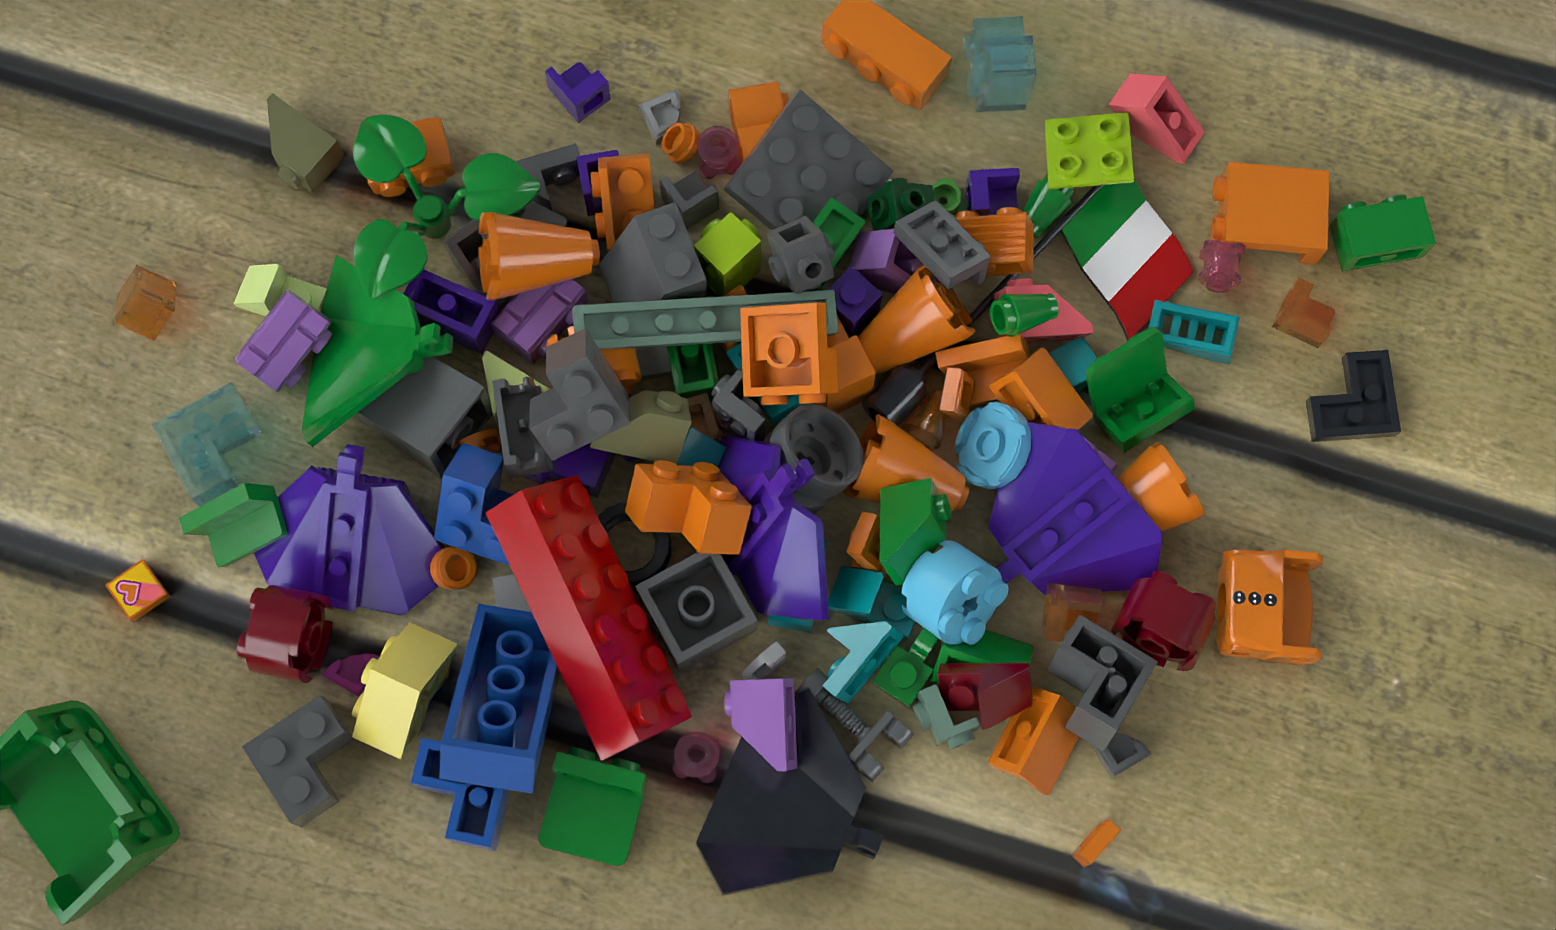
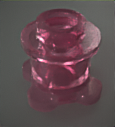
M712 126L700 134L697 141V154L702 160L700 173L704 178L712 179L717 174L723 173L734 175L740 167V161L736 158L739 141L736 134L729 128Z
M1214 239L1204 241L1203 249L1199 251V258L1204 260V269L1199 273L1198 279L1202 284L1206 285L1207 290L1216 293H1226L1231 291L1232 287L1238 286L1241 283V275L1237 273L1238 263L1241 262V255L1245 254L1246 246L1242 243H1226Z
M701 732L683 735L675 748L673 770L676 776L679 778H686L687 776L700 778L703 783L712 782L717 776L715 768L722 751L720 743ZM692 750H702L705 753L703 761L699 763L692 762L689 759V754Z

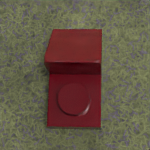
M1029 663L940 664L938 681L940 694L947 711H980L982 730L989 729L1033 705Z

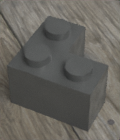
M586 328L546 347V376L554 388L530 399L529 428L552 461L631 424L629 394Z
M1080 614L1059 646L1047 670L1085 693L1065 728L1104 751L1158 661Z
M319 695L243 745L242 748L289 822L303 827L340 802L316 764L354 740L331 702L322 695Z

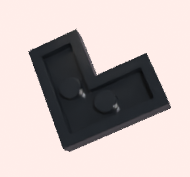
M1377 350L1345 353L1341 359L1347 394L1310 396L1306 400L1311 442L1397 436L1401 432L1389 351Z

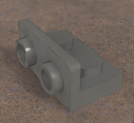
M936 200L895 222L893 233L947 289L968 278L976 286L985 281L991 256L987 253L984 245L975 240L959 224L957 218L953 214L948 213Z
M739 368L732 377L728 374L723 376L712 391L711 395L715 397L712 400L713 425L726 435L762 441L765 437V418L762 417L764 412L754 401L744 397L743 370Z

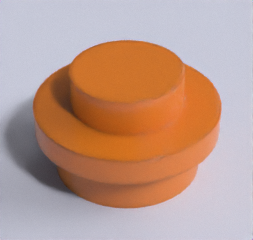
M675 123L671 125L662 139V150L667 154L668 159L676 164H682L693 158L700 146L699 130L690 123Z

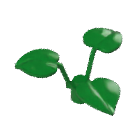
M383 114L367 117L360 124L353 147V157L358 170L365 178L377 183L393 182L403 173L417 201L413 207L416 223L402 222L397 228L388 220L378 219L366 225L358 235L354 246V264L357 276L365 292L374 300L391 290L410 283L423 271L428 257L426 245L421 236L436 239L446 235L451 228V217L457 214L456 208L464 197L465 211L470 218L480 222V216L483 212L512 216L525 208L541 190L539 182L512 158L498 153L483 154L476 157L465 167L462 179L466 188L459 189L450 204L446 205L439 196H424L409 169L421 164L427 155L426 143L420 131L409 121L397 116Z

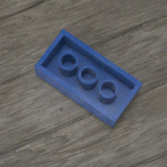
M478 604L441 741L440 779L533 794L560 671L532 612Z

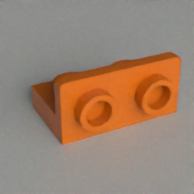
M649 153L598 158V171L591 172L593 198L601 197L603 213H595L598 239L606 238L607 251L612 248L634 216L655 209Z

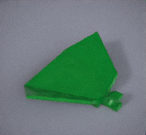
M337 255L335 256L321 308V313L331 321L327 330L332 333V336L318 354L313 352L302 423V432L307 444L314 447L405 375L422 371L425 358L452 353L454 337L449 333L439 337L441 327L436 323L420 327L414 302L394 289L377 299H371L359 281L355 266Z

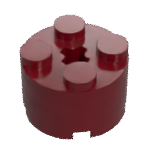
M1154 571L1150 578H1140L1133 582L1111 628V632L1113 635L1120 632L1123 636V641L1158 661L1157 666L1164 668L1168 660L1179 663L1178 671H1189L1194 668L1215 623L1216 616L1214 610L1217 604L1211 597L1205 594L1191 593L1178 586L1176 579L1171 575Z
M275 584L269 585L267 588L257 587L250 598L249 610L252 614L247 631H243L238 639L237 656L245 658L248 668L254 673L309 683L313 678L307 674L311 669L320 670L331 640L333 622L325 620V608L332 609L330 598L324 594Z

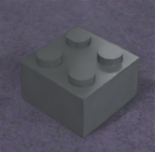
M697 552L635 586L639 600L679 672L757 631L758 620L720 554H699Z

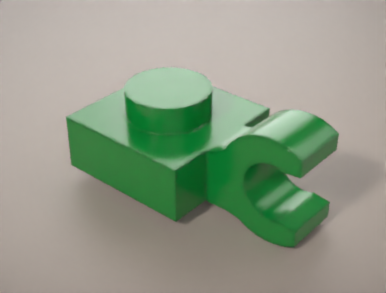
M923 628L908 652L897 645L872 681V684L909 708L934 670L923 662L939 638Z

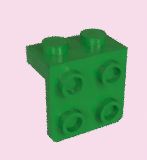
M1151 327L1142 333L1134 335L1125 344L1107 355L1098 357L1086 369L1094 422L1124 453L1195 409L1194 398L1167 372L1163 333L1157 327Z
M570 747L568 754L557 751L552 767L556 775L538 837L540 845L547 849L613 866L624 865L627 861L648 782L646 774L639 772L640 765L631 761L614 758L613 764L609 765L595 761L596 753L584 749Z

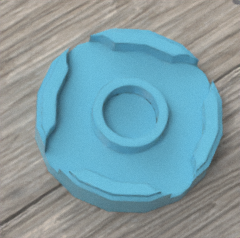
M995 401L987 403L989 405L982 409L977 407L960 426L955 441V453L959 454L960 464H957L959 472L965 475L968 483L989 490L1002 488L1016 479L1026 465L1031 450V431L1026 417L1017 408Z

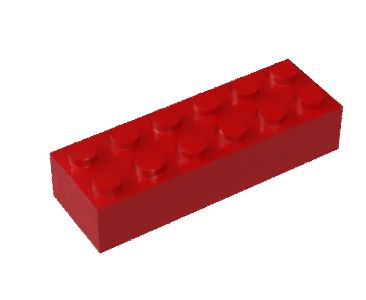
M578 475L520 490L485 512L601 761L692 718L685 697L667 664L665 654L655 639L647 622L646 614L638 603L629 584L627 574L620 565L609 541L608 534L603 528L590 501L589 494Z

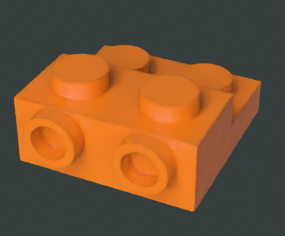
M826 303L740 308L744 397L761 396V405L788 404L787 395H799V404L826 403V394L838 393L837 348H827Z

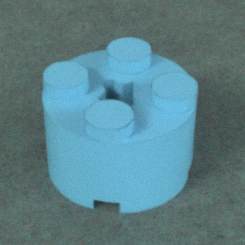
M946 540L938 543L944 548L934 554L927 550L911 567L902 587L901 594L907 597V606L902 605V609L908 617L943 642L950 645L962 642L973 645L984 635L986 630L985 624L992 616L996 607L1006 599L1009 588L1002 581L1001 574L995 567L956 541Z

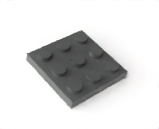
M800 89L794 92L723 190L765 226L773 230L804 216L813 223L831 197L861 217L869 206L868 197L883 187V183L888 180L893 170Z

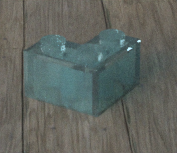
M1023 16L974 19L970 34L964 35L963 48L965 60H971L972 72L967 74V93L969 98L975 97L976 112L1025 110L1036 77L1033 35L1025 36Z
M232 382L152 424L189 497L199 507L240 486L224 454L263 434L246 400Z

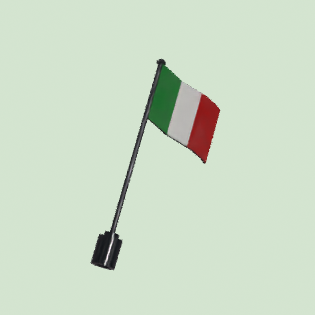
M1135 179L1132 183L1092 186L1033 248L1034 260L1061 232L1079 268L1114 312L1125 333L1127 342L1151 319L1155 300L1166 302L1193 273L1190 261L1179 241L1146 201ZM1008 274L970 314L973 322L967 326L970 327L995 301L994 294L1007 287V281L1016 279L1020 274ZM951 346L941 349L939 351L949 349ZM936 352L932 353L918 369L910 365L907 368L901 365L896 366L862 401L865 412L875 423L876 415L879 414L899 426L928 396V390L925 386L927 379L924 374L937 361Z

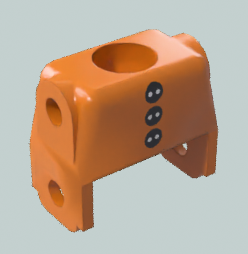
M1229 550L1223 552L1222 564L1218 570L1216 642L1220 648V654L1230 657L1253 658L1269 663L1293 665L1314 664L1321 660L1322 651L1309 647L1312 632L1313 603L1307 571L1316 570L1323 564V555L1318 554V552L1294 550Z

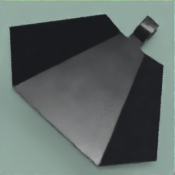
M809 688L795 695L797 769L777 771L741 736L696 841L699 854L722 896L833 873L843 846L873 860L878 853L884 835L851 825L866 787Z

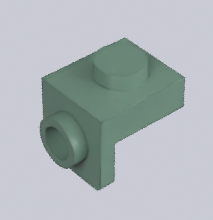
M935 684L919 691L916 696L918 704L913 705V710L923 731L926 729L930 730L936 746L948 742L950 749H954L975 740L973 732L981 727L979 717L954 726L937 685Z

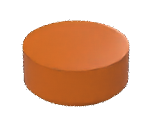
M447 546L438 551L431 560L430 573L434 582L439 587L446 590H460L468 587L475 579L477 562L471 552L454 546Z

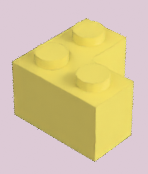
M411 622L408 623L398 636L391 635L383 648L381 657L378 660L372 658L362 674L361 683L365 684L366 687L352 711V717L357 719L352 737L398 759H402L420 735L429 701L449 676L458 644Z

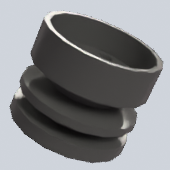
M816 404L799 406L786 416L771 433L762 439V442L781 445L780 467L789 463L792 469H794L800 460L807 459L815 475L807 484L795 490L792 496L798 504L812 514H816L837 494L858 478L864 464L863 448L856 432L843 417L829 408Z

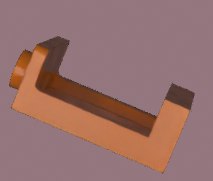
M1228 162L1222 175L1215 177L1212 191L1213 201H1219L1218 215H1214L1211 225V240H1217V254L1226 255L1229 248L1232 247L1300 253V263L1317 264L1328 250L1330 171Z

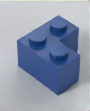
M462 443L443 473L434 539L510 566L485 513L514 495L499 490L504 464L503 456Z
M421 738L411 784L418 789L455 796L445 839L452 843L497 851L511 790L440 779L441 741Z

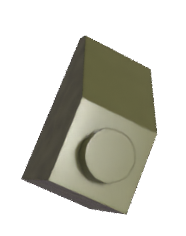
M272 93L267 98L272 155L280 168L277 173L293 188L297 189L301 185L313 194L345 158L337 139Z
M644 390L629 398L631 424L590 443V448L650 461L666 460L677 464L691 425L688 399L682 398L670 391L654 392Z

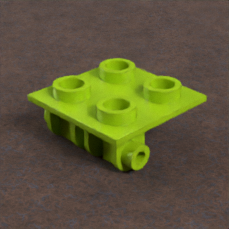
M1129 112L1045 119L1048 189L1134 182Z

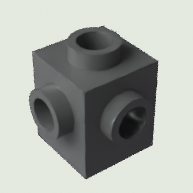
M806 216L766 232L773 257L768 258L771 272L777 282L784 281L795 294L801 291L813 290L820 283L834 277L830 260L835 258L833 247L827 236L823 235V232Z

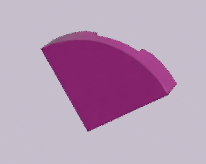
M369 653L348 656L332 663L322 676L360 697L366 687L365 684L361 683L362 674L372 658L378 660L380 657Z

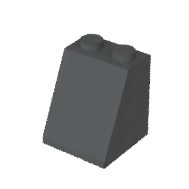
M676 202L634 216L599 264L613 303L707 298L706 278Z
M429 357L424 359L422 371L405 375L392 387L356 413V415L363 424L442 479L443 473L461 447L459 440L480 432L493 415L487 392L482 385L438 359Z

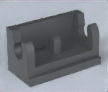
M523 377V383L519 385H509L506 379L492 380L504 466L509 477L513 478L553 471L552 460L529 428L530 399L542 394L541 386H536L534 379L531 377Z

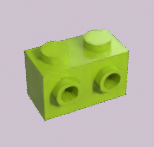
M732 212L722 220L716 218L711 221L702 231L701 239L694 245V250L706 278V285L717 297H722L739 285L744 287L761 271V234L749 220L744 218L740 221Z

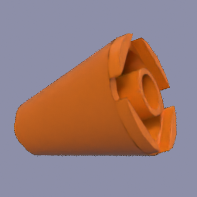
M483 212L480 216L479 234L487 233V239H483L482 247H479L481 283L483 293L487 292V301L502 299L591 274L592 266L599 265V243L597 239L591 240L589 231L493 212Z
M922 265L913 273L857 336L877 374L884 373L898 365H904L964 341L976 333L974 328L967 326L973 321L953 288L947 289L944 285H939L934 280L932 272L925 265Z
M879 414L876 415V423L870 422L860 439L864 459L860 475L843 490L844 495L853 499L880 503V489L931 478L939 493L947 495L951 513L954 509L960 511L967 500L970 490L965 485V475L891 420Z
M1159 441L1150 445L1117 477L1162 532L1198 520L1205 515L1197 495L1194 493L1189 496L1191 491L1186 483L1188 480L1166 448L1159 444Z

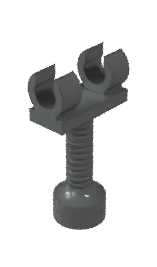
M816 668L794 695L809 688L817 703H821L820 706L824 707L828 713L831 712L830 715H834L838 722L841 721L840 724L844 725L848 731L851 730L850 733L857 737L859 744L848 757L853 766L865 778L873 782L884 770V767L865 751L869 744L882 731L890 741L902 749L914 734L889 711L884 714L874 727L867 726L866 722L863 723V719L860 720L856 713L853 714L854 711H850L846 704L843 705V702H840L839 699L823 687L828 676L819 668Z

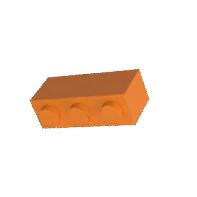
M842 0L822 26L821 43L824 44L825 49L832 56L849 61L857 67L858 72L865 79L882 84L903 105H912L920 111L949 75L952 56L871 0Z

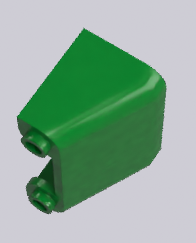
M70 700L26 710L0 736V811L10 808L58 875L47 886L45 897L50 911L57 916L62 925L78 920L165 853L179 839L180 829L174 817L98 714L85 703Z

